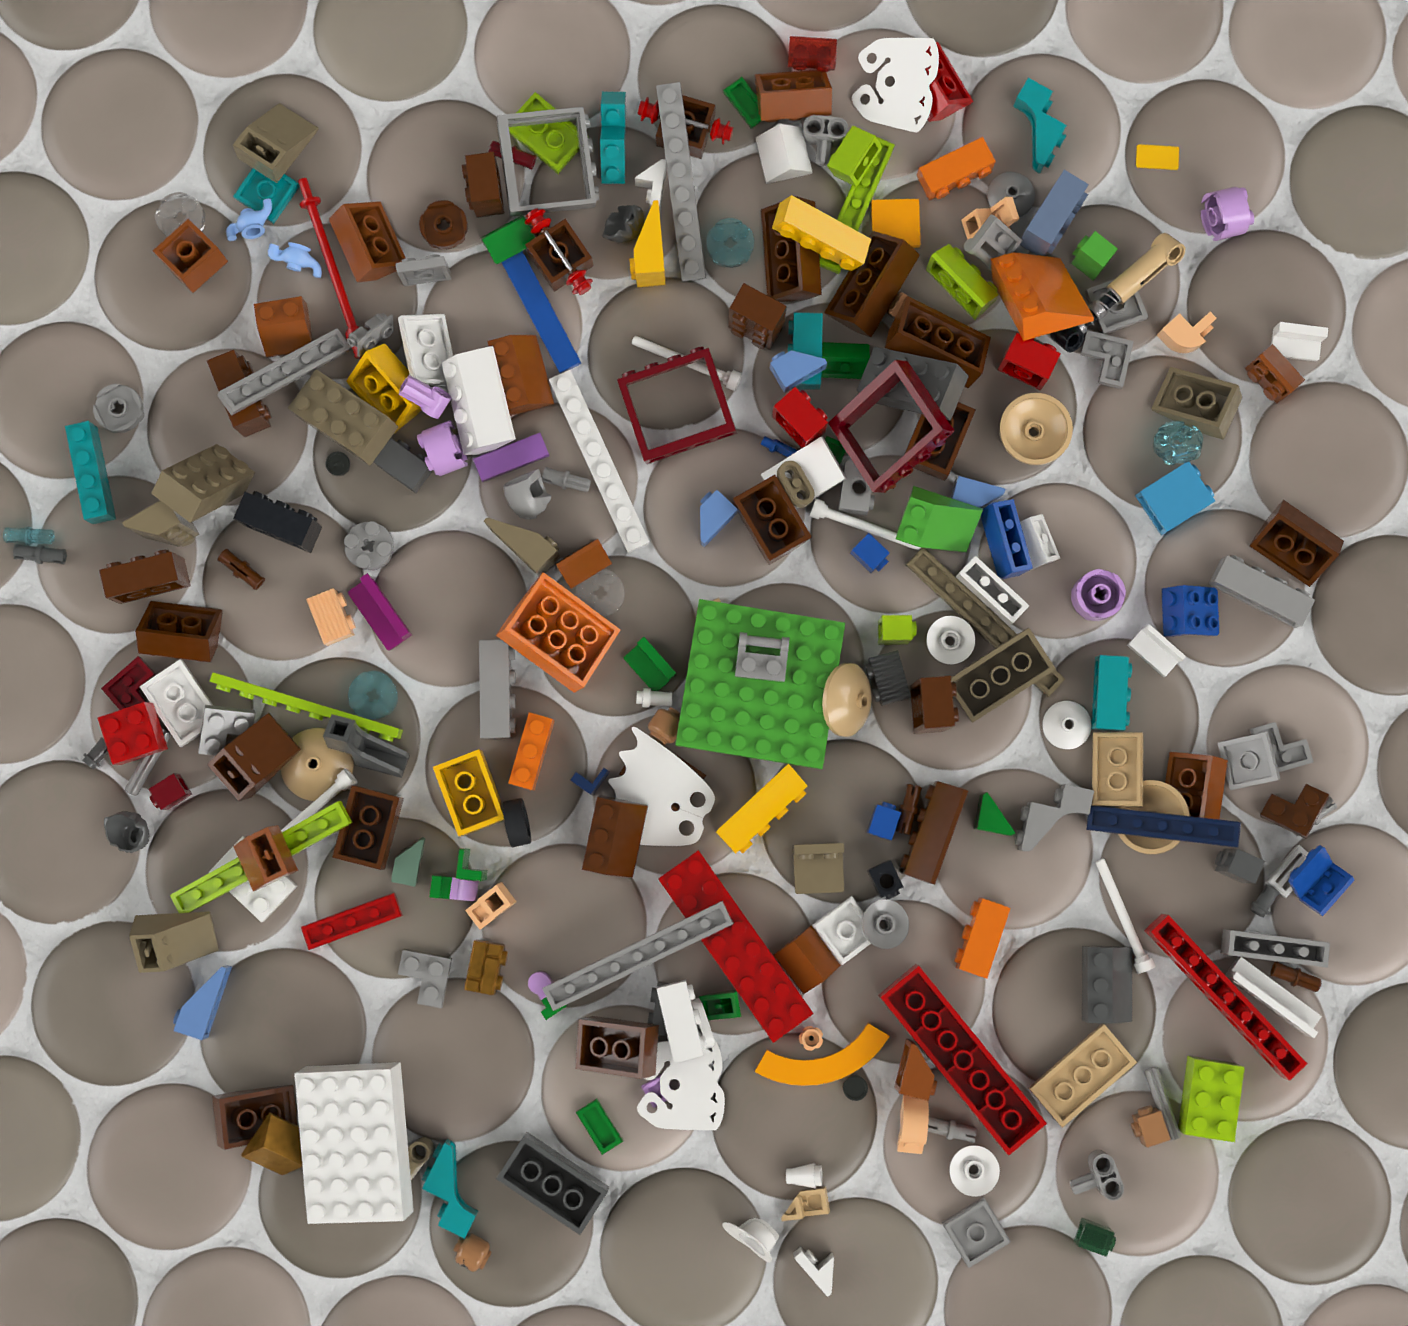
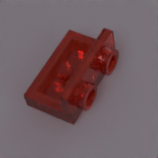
M790 36L788 67H793V69L803 71L807 68L816 69L819 72L835 70L837 39Z

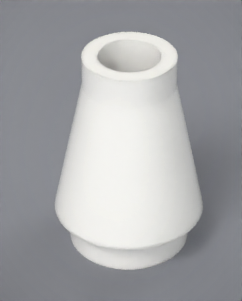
M812 1163L800 1167L787 1168L786 1182L787 1184L816 1189V1186H822L823 1184L822 1166Z

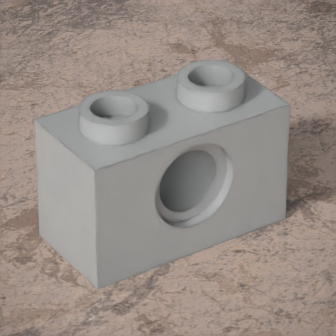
M846 460L843 472L847 479L842 481L838 512L867 516L869 509L873 510L875 496L871 495L870 487L853 461ZM856 483L862 484L865 492L862 494L855 493L852 485Z

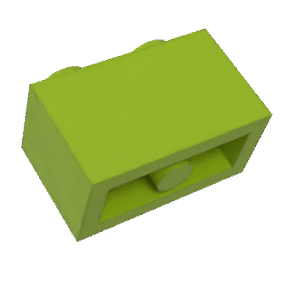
M852 126L845 138L842 139V143L836 152L831 155L827 166L834 177L857 187L882 149V145L875 135Z
M882 615L878 620V645H907L917 634L916 621H912V615Z

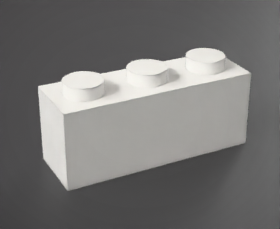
M977 556L956 576L961 583L1008 626L1012 625L1029 607L1018 594Z
M682 980L657 986V993L674 1063L704 1056L703 1049H707L704 1034H699L697 1025L701 1024L698 1009L693 1010L691 1000L696 999L693 985H687V981Z

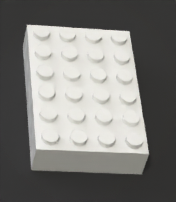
M401 1062L306 1066L296 1072L295 1085L307 1223L404 1221L414 1211Z

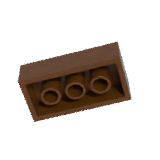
M951 676L919 678L910 685L914 734L944 732L955 727V722L959 721L958 707L953 706V697L957 695L955 681L951 682Z

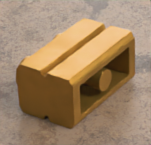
M474 940L464 990L494 995L496 990H501L503 976L499 975L501 965H506L508 951H504V944Z

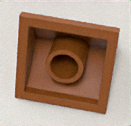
M598 539L591 541L555 563L570 589L612 564Z
M812 925L773 954L803 994L824 982L841 966Z

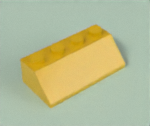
M787 764L726 821L716 833L735 854L738 851L743 854L753 844L750 840L756 834L761 837L771 828L768 823L774 817L779 820L789 811L786 806L792 800L797 803L807 794L804 791L807 787L806 783Z

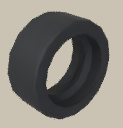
M518 798L504 801L502 803L503 817L511 847L530 844L531 831L523 799Z

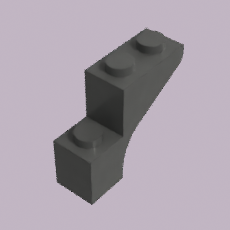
M331 714L323 735L328 748L351 754L355 766L402 778L410 757L408 752L364 732L359 728L355 720Z

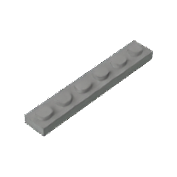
M336 328L219 391L217 396L232 416L349 352L351 347L339 329Z

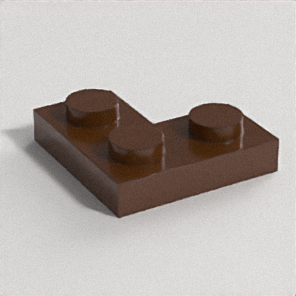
M1305 784L1295 804L1271 794L1260 813V817L1307 839L1329 799V794L1308 784Z

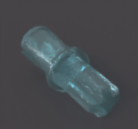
M27 526L26 529L6 527L3 532V539L5 543H25L28 546L32 545V543L52 544L55 541V534L53 530L32 529L31 526Z

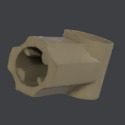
M427 1137L418 1138L408 1148L411 1181L434 1153V1143ZM417 1145H422L426 1149V1156H420L417 1153Z

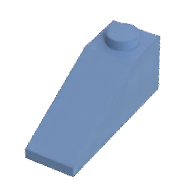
M222 966L182 1006L181 1010H177L173 1023L176 1024L175 1032L199 1040L209 1037L232 966Z

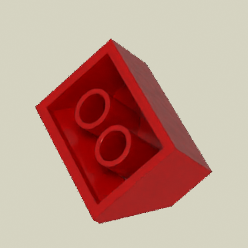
M938 42L936 44L939 53L937 76L929 85L933 100L927 119L928 122L942 120L973 102ZM929 46L926 53L932 56V53L930 52L931 46ZM931 65L925 68L927 75H929V69L931 68ZM925 96L919 101L922 106H924Z

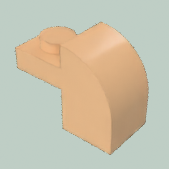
M1005 197L991 208L975 209L964 217L961 221L967 239L975 236L991 214L1011 229L1010 225L1020 219L1013 197Z
M1210 311L1192 327L1179 313L1157 336L1171 350L1178 353H1190L1200 348L1206 342L1204 337L1214 328L1211 324L1217 318Z
M500 882L477 899L478 901L465 911L479 930H481L517 901L503 882Z
M903 1095L900 1109V1132L897 1152L922 1154L928 1134V1101Z

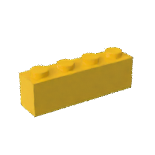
M792 195L779 203L772 229L780 232L783 237L797 241L802 247L811 249L819 253L822 258L832 260L839 264L841 268L850 271L865 263L871 238Z

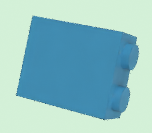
M1189 461L1135 495L1161 536L1215 502L1212 489L1203 483L1200 478L1201 473L1194 464L1191 465Z

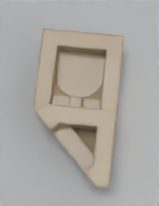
M826 1187L801 1190L783 1214L781 1220L789 1221L803 1219L805 1216L829 1214L830 1207Z

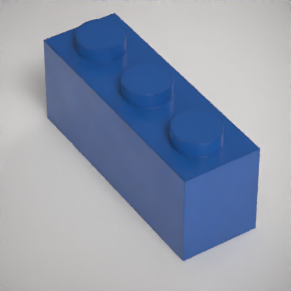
M1014 499L993 502L983 508L981 520L997 576L1000 579L1012 578L1033 569Z

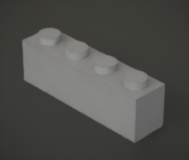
M1227 555L1220 560L1208 585L1293 628L1303 626L1315 602V599L1309 597L1310 594L1300 588L1293 589L1287 586L1288 583L1278 577L1273 579L1265 575L1266 571L1256 566L1251 568L1243 564L1244 560L1237 556Z
M479 640L481 739H512V733H516V718H512V709H516V695L511 693V684L516 683L515 670H511V660H515V649L503 640Z
M1223 929L1220 953L1328 968L1330 943Z

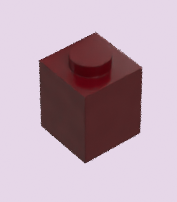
M177 773L171 774L148 789L151 793L149 798L152 804L161 810H169L193 795L182 776Z

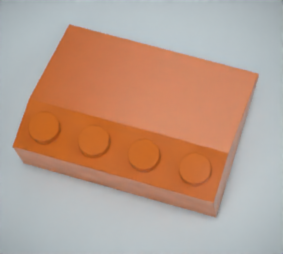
M1016 252L991 258L992 282L996 286L1023 341L1094 321V316L1060 258Z
M542 572L506 619L496 636L575 693L585 687L621 630L546 573Z

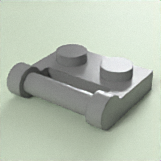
M991 214L975 236L965 242L964 249L969 254H974L992 273L991 258L995 257H991L981 248L984 242L997 251L996 257L1004 254L1013 253L1023 240L996 216Z
M740 632L735 677L785 682L789 637H782V639L749 636L745 632ZM746 645L780 649V656L745 652Z

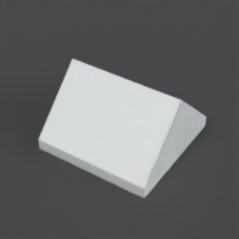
M778 124L755 138L766 184L812 174L802 127Z

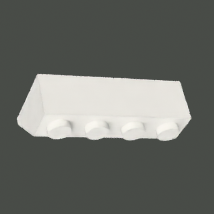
M493 346L456 354L443 361V373L449 395L451 396L450 401L463 455L486 454L515 440Z

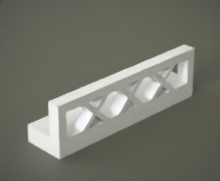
M1237 957L1225 976L1302 1034L1315 1038L1318 1032L1313 1028L1322 1016L1244 958Z

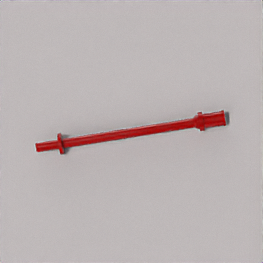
M301 178L298 180L304 200L301 201L300 207L308 209L348 327L345 333L346 339H348L349 334L358 329L359 326L356 324L317 209L321 200L319 197H313L307 178ZM352 347L354 357L356 359H361L362 356L358 357L357 347Z

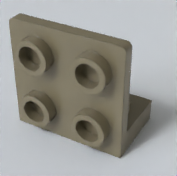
M844 843L793 845L796 894L844 892Z

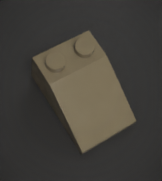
M1170 367L1151 409L1201 434L1224 440L1243 397L1237 384Z
M486 518L484 520L487 527L538 576L542 572L546 573L561 558L558 553V545L548 535L544 538L539 533L494 519Z

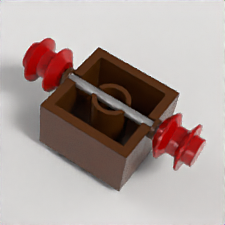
M682 95L690 156L702 159L709 134L712 142L716 138L722 140V145L725 144V141L730 142L734 127L730 126V121L726 125L721 124L720 118L714 121L715 104ZM647 97L645 101L640 102L638 115L641 116V121L647 117L650 118L651 124H654L658 118L660 119L658 100L655 104L649 102V97ZM660 119L656 133V146L664 148Z
M535 208L526 215L525 224L533 226L531 229L532 234L541 235L525 244L529 256L554 292L566 284L567 286H574L573 294L583 295L591 289L593 280L586 279L584 276L587 270L594 265L592 257L566 219L549 229L552 220L551 218L543 217L546 212L545 209L539 210Z

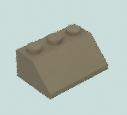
M162 501L156 502L122 522L124 527L146 539L178 547L191 544L195 541L194 537L199 535L193 522L187 521Z

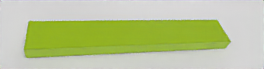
M878 137L877 139L882 145V149L857 187L851 186L837 218L838 221L856 231L861 226L895 147V144ZM820 257V267L840 274L842 268L839 264Z

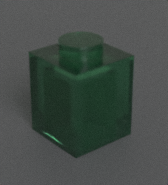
M1081 1218L1074 1242L1078 1247L1107 1257L1108 1252L1112 1251L1115 1246L1116 1237L1114 1236L1115 1232L1109 1227Z

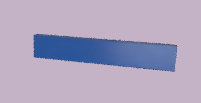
M523 251L501 262L559 373L561 374L580 365L581 361Z

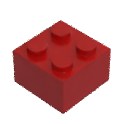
M1016 333L997 370L1041 390L1049 380L1061 353L1057 352L1054 346L1047 343L1040 344L1034 341V338L1023 341L1021 335Z
M794 387L773 406L772 417L802 449L826 432L828 417L819 407L815 409L810 403L811 398L804 390L799 391Z
M142 702L98 717L112 765H123L168 749L154 703Z

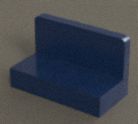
M603 768L593 783L575 772L570 780L590 795H594L610 771Z

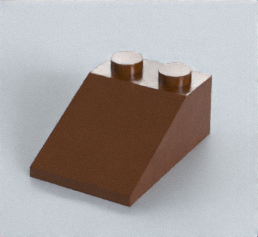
M293 1085L242 1090L212 1096L217 1146L224 1150L248 1145L269 1113L297 1125Z

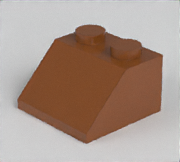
M189 219L153 250L159 259L192 293L228 262L219 248Z
M302 296L254 304L257 329L267 358L288 355L313 341L308 306Z
M906 1039L894 1087L900 1094L929 1101L930 1095L934 1096L937 1081L934 1080L935 1076L917 1045L912 1040Z

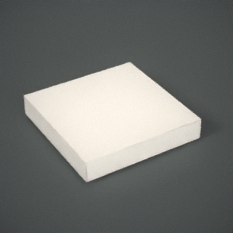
M852 896L812 925L840 965L845 964L871 944L866 939L862 930L864 912Z

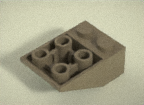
M279 103L247 126L234 142L233 147L238 159L278 183L319 128Z
M210 911L135 915L129 935L139 973L166 971L219 950Z

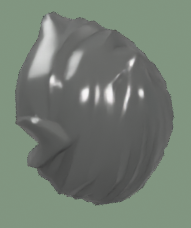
M637 205L618 206V212H611L602 237L617 243L630 242L637 238L644 225L642 209Z
M121 811L104 818L106 837L110 845L117 847L120 852H137L148 844V838L150 837L146 821L141 818L140 814Z

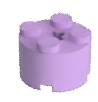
M1244 187L1226 188L1206 193L1203 196L1201 203L1205 202V209L1201 210V220L1207 235L1215 237L1212 240L1218 241L1245 234L1249 225L1254 223V214L1249 209L1248 194Z
M450 420L423 430L421 434L417 435L421 448H425L427 453L425 463L430 471L434 470V473L439 476L468 466V463L465 462V460H468L467 455H463L459 435L453 434L452 429H455V426Z
M1096 569L1088 572L1075 583L1071 590V600L1076 612L1084 619L1101 621L1114 615L1121 609L1126 590L1124 583L1118 575L1103 569ZM1101 592L1102 597L1096 599L1094 594Z

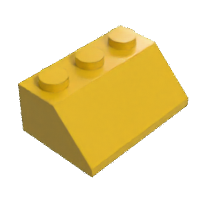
M384 343L367 350L346 380L354 392L362 400L388 416L398 426L394 434L422 411L420 406L399 395V390L405 378L408 377L409 370Z

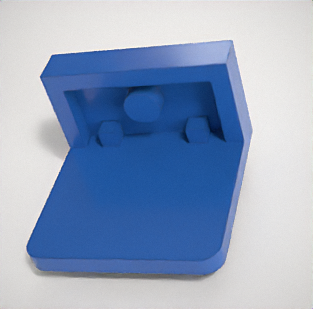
M1188 585L1162 588L1163 637L1182 635L1217 636L1219 634L1218 591L1216 588Z
M1319 845L1307 854L1306 860L1300 867L1295 868L1291 872L1288 882L1299 901L1323 917L1355 880L1352 875L1334 864L1326 849Z

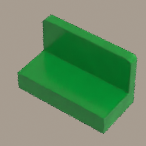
M521 215L480 237L495 264H499L525 250V244L535 238L534 234L531 233L530 226L525 224L526 219L524 216Z
M822 342V358L826 360L827 366L822 371L821 378L861 379L870 359L869 344Z
M645 637L639 640L637 646L624 656V660L644 683L651 688V691H659L677 675Z
M460 848L456 879L486 880L487 870L468 868L470 849Z

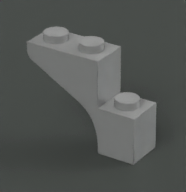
M1062 784L1060 789L1057 788L1055 791L1054 803H1057L1056 807L1027 802V806L1022 807L1020 820L1023 821L1022 830H1018L1016 834L1015 844L1018 845L1017 850L1031 851L1064 815L1070 813L1089 815L1094 790Z

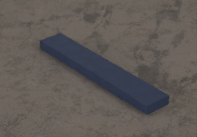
M1091 805L1086 830L1239 848L1241 822Z

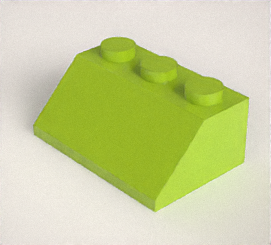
M947 244L931 255L926 271L974 320L996 302L999 296L996 286L990 281L986 282L981 277L980 270L974 264L970 265L964 259V254L957 247L953 248L950 244Z

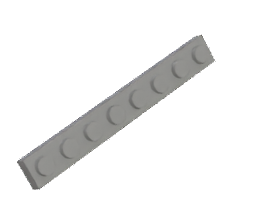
M681 83L657 85L682 282L706 279Z
M721 901L542 989L554 1011L732 925L733 921L724 902Z

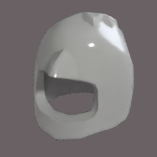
M539 469L516 477L503 486L505 498L511 509L520 518L526 520L536 519L540 513L546 510L547 504L551 500V495L546 493Z

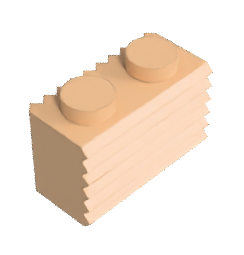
M333 588L306 599L324 645L329 646L354 636L353 629L356 628L352 616H347L344 607L347 606V602L342 592L338 593Z

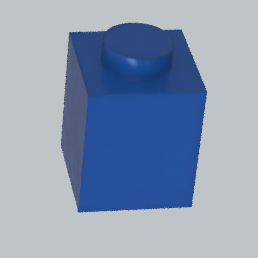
M868 533L852 549L850 554L872 573L875 569L879 572L889 562L886 558L890 552Z
M882 802V805H875L866 833L892 840L901 812L896 811L897 806L887 802Z

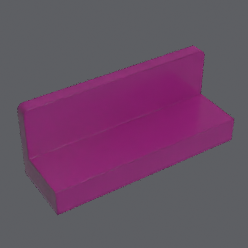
M367 573L359 578L361 583L349 590L348 595L382 644L390 651L412 636V634L372 576Z

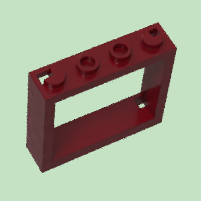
M703 346L690 350L689 355L681 357V354L667 358L668 362L658 365V362H654L644 366L645 370L637 373L635 370L623 373L622 378L617 379L643 460L646 464L738 434L709 348L704 349ZM705 359L726 424L649 450L628 385Z
M894 360L828 422L872 492L886 493L889 489H894L896 483L901 478L909 476L918 463L927 460L931 456V452L936 447L944 445L946 443L945 440L955 431L909 362ZM902 381L933 429L886 472L879 476L849 428L898 382Z

